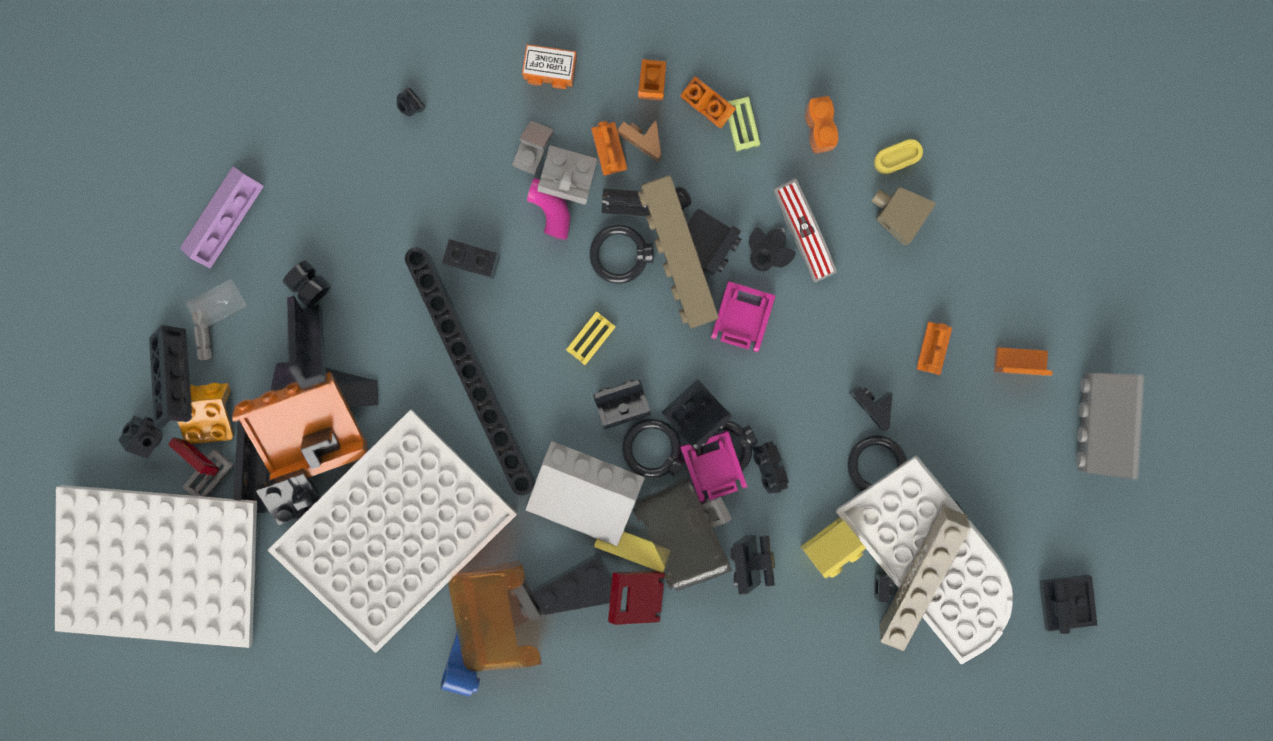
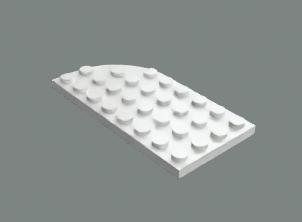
M917 455L850 499L836 511L898 588L902 584L942 506L963 513ZM969 519L970 531L923 615L924 620L960 664L979 655L998 640L1010 619L1013 601L1012 584L1003 561Z

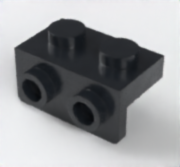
M628 380L620 386L603 388L598 393L593 394L604 430L651 415L640 380Z

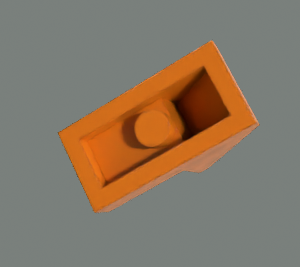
M642 59L638 91L639 99L663 101L666 61Z

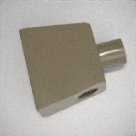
M901 187L897 188L891 196L878 189L871 199V202L882 208L876 220L904 246L911 243L936 205L935 202Z

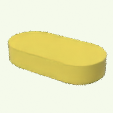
M908 139L885 148L876 154L874 166L881 174H891L911 166L921 159L923 155L922 145L914 139Z

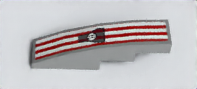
M794 178L772 188L789 232L794 237L812 281L816 283L837 273L819 226L797 179Z

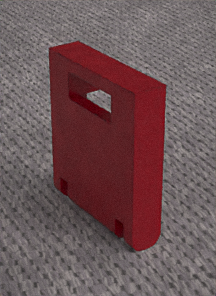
M613 572L608 622L614 625L660 622L661 616L655 614L660 613L662 610L664 582L659 581V578H665V572ZM623 587H628L626 610L621 609Z

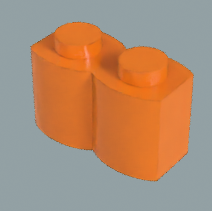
M829 96L810 99L805 109L806 123L811 129L809 143L815 154L832 151L838 143V130L832 121L834 106Z

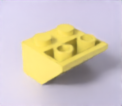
M840 517L800 546L825 579L828 576L832 578L838 575L843 570L842 566L849 561L852 563L858 560L863 555L862 551L866 549L864 544Z

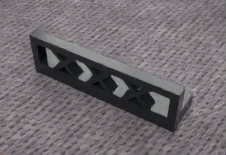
M295 296L287 297L289 370L301 389L326 382L323 311L319 304L302 309Z
M161 325L149 337L154 428L162 429L170 421L189 422L192 419L186 329Z
M238 420L233 500L257 501V513H266L268 509L257 494L256 485L268 481L270 472L240 420Z

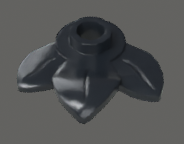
M755 228L749 237V246L752 250L750 263L754 269L767 271L772 266L782 268L794 259L796 252L792 249L784 248L786 240L784 228L774 229L766 235L761 229ZM764 255L767 259L766 263H759L758 256Z

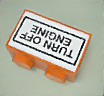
M526 44L522 71L524 80H528L527 83L541 86L542 83H549L557 89H567V86L573 87L577 62L576 52Z

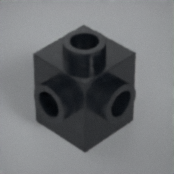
M134 415L131 421L123 427L122 435L118 441L125 451L148 459L154 448L159 446L163 433L159 428H154V420L145 416L142 419Z

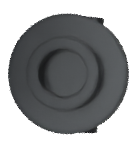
M410 87L397 95V108L406 116H413L426 108Z

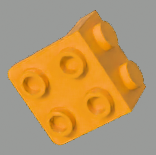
M210 383L201 386L190 385L192 419L189 422L177 421L183 439L191 444L232 440L234 432L225 406L231 392L229 383Z

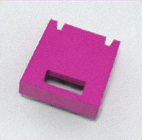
M728 281L718 312L719 319L715 321L711 338L716 340L718 331H722L721 342L749 350L751 341H754L753 351L758 352L775 295ZM738 291L761 297L759 306L735 300Z
M728 430L712 435L707 443H705L708 444L718 440L720 448L698 456L696 450L689 443L681 446L700 503L705 501L702 491L707 490L711 500L738 491L735 480H740L742 488L747 487Z

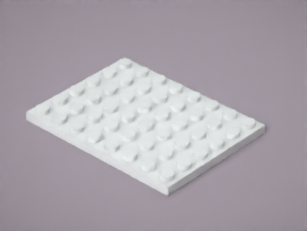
M411 409L268 551L376 653L517 515V512Z
M69 485L57 486L55 631L249 648L253 644L257 501H239L227 498Z

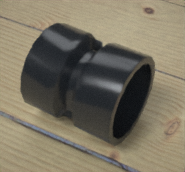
M306 260L293 267L283 279V283L291 292H298V299L308 308L319 302L331 288V285L321 275L316 276V270Z

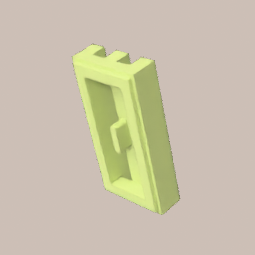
M749 97L728 101L736 108L744 142L740 144L732 114L728 122L735 151L760 146ZM740 104L745 105L753 137L751 142L748 139Z

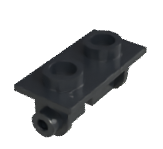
M603 188L601 213L644 217L650 215L647 205L642 206L638 196L639 191Z
M769 441L763 445L752 447L754 452L753 458L756 465L759 466L762 475V485L767 490V493H780L781 490L787 489L789 480L784 466L775 468L774 465L782 461L777 445H774L773 441Z

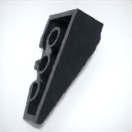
M289 362L276 363L271 384V391L275 392L284 389L291 383L297 382L289 370ZM326 368V373H332L348 407L379 405L377 380Z

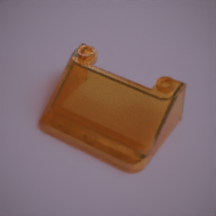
M520 560L458 573L449 581L450 597L463 663L470 671L525 668L542 664L540 653L536 647L532 645H517L507 590L518 588L524 581V569Z

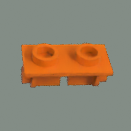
M604 121L598 123V126L591 128L603 175L606 176L627 170L615 122L608 123Z
M927 323L916 370L941 375L952 327L942 323Z

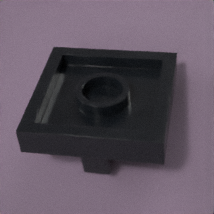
M304 468L256 485L257 494L278 525L302 517L321 498Z

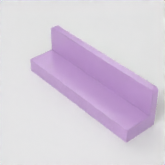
M233 166L180 249L189 258L211 269L264 186Z

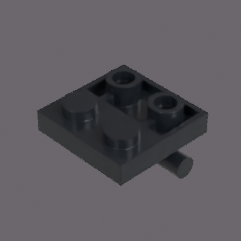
M746 535L733 543L730 556L732 562H735L736 572H734L733 581L735 587H738V594H749L761 584L760 570L764 572L765 586L775 585L773 572L775 559L774 552H771L769 535L759 536L761 552H757L756 535Z
M1081 575L1039 580L1044 625L1047 631L1059 630L1061 634H1068L1072 628L1098 626L1092 576Z

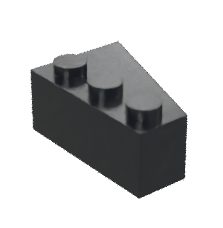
M597 553L535 587L532 595L543 615L609 604L612 576L601 556Z

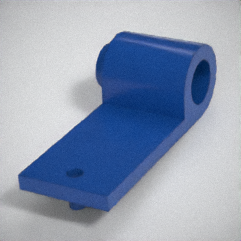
M466 615L462 616L441 679V690L468 697L471 696L472 692H477L480 678H477L476 668L492 624L491 622Z

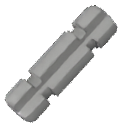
M197 312L192 315L193 323L196 324V327H194L196 347H199L197 356L201 361L212 359V349H209V346H211L209 326H206L208 317L205 312Z

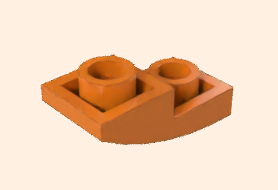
M694 76L680 95L681 98L719 128L724 126L736 110L732 104L696 76Z

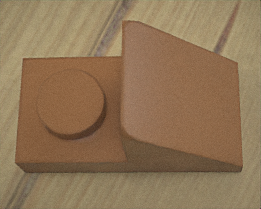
M656 120L644 136L641 134L643 131L633 123L628 125L623 122L618 129V135L656 162H659L661 160V149Z

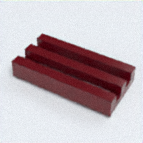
M175 437L168 443L175 452L199 473L210 474L215 477L220 470L217 465L190 442Z

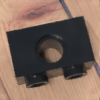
M449 239L442 263L494 279L500 255L496 252Z

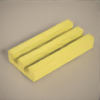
M596 311L566 350L586 365L616 326ZM599 319L601 321L600 324L576 352L574 350L576 345L595 321ZM605 325L608 326L607 331L585 358L582 357L581 354Z

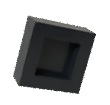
M875 573L874 597L879 602H889V595L893 594V581L885 573Z

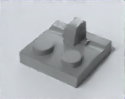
M550 145L537 191L586 205L597 159Z

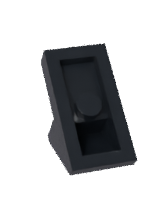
M855 387L849 392L881 430L887 431L890 428L892 393L887 392L874 403L875 397L866 387L864 389Z

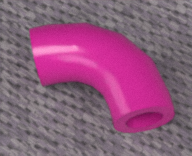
M534 178L529 189L527 201L538 205L544 211L546 225L543 233L558 239L567 240L571 220L567 201L563 198L537 191L540 179Z

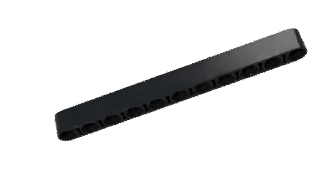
M410 248L405 254V263L507 481L515 494L527 495L535 485L534 476L428 252L421 248ZM422 253L424 257L422 264L415 266L413 264L414 255ZM432 275L434 278L433 286L425 288L423 285L424 278ZM441 297L445 302V306L442 310L436 311L433 306L434 301ZM448 320H453L455 330L448 334L444 330V324ZM458 342L464 343L466 351L462 356H458L454 351V347ZM469 364L474 365L476 368V375L473 378H468L465 375V368ZM478 387H483L487 391V397L483 401L478 400L475 396V391ZM489 409H493L498 415L494 423L488 422L485 417ZM498 432L507 434L508 442L506 445H500L496 441ZM513 454L517 456L519 460L517 467H510L507 464L506 458L508 455ZM519 477L528 479L529 487L527 489H520L517 486V479Z

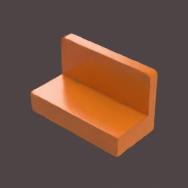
M996 348L994 372L1053 375L1052 370H1047L1048 351Z

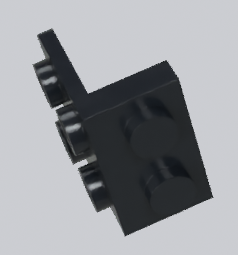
M698 209L694 212L687 226L702 269L713 276L716 271L721 273L729 260L725 256L729 250L735 251L742 240L738 237L741 230L735 226L730 228L703 210Z
M698 379L662 411V414L694 449L707 443L709 438L718 429L723 428L732 416Z

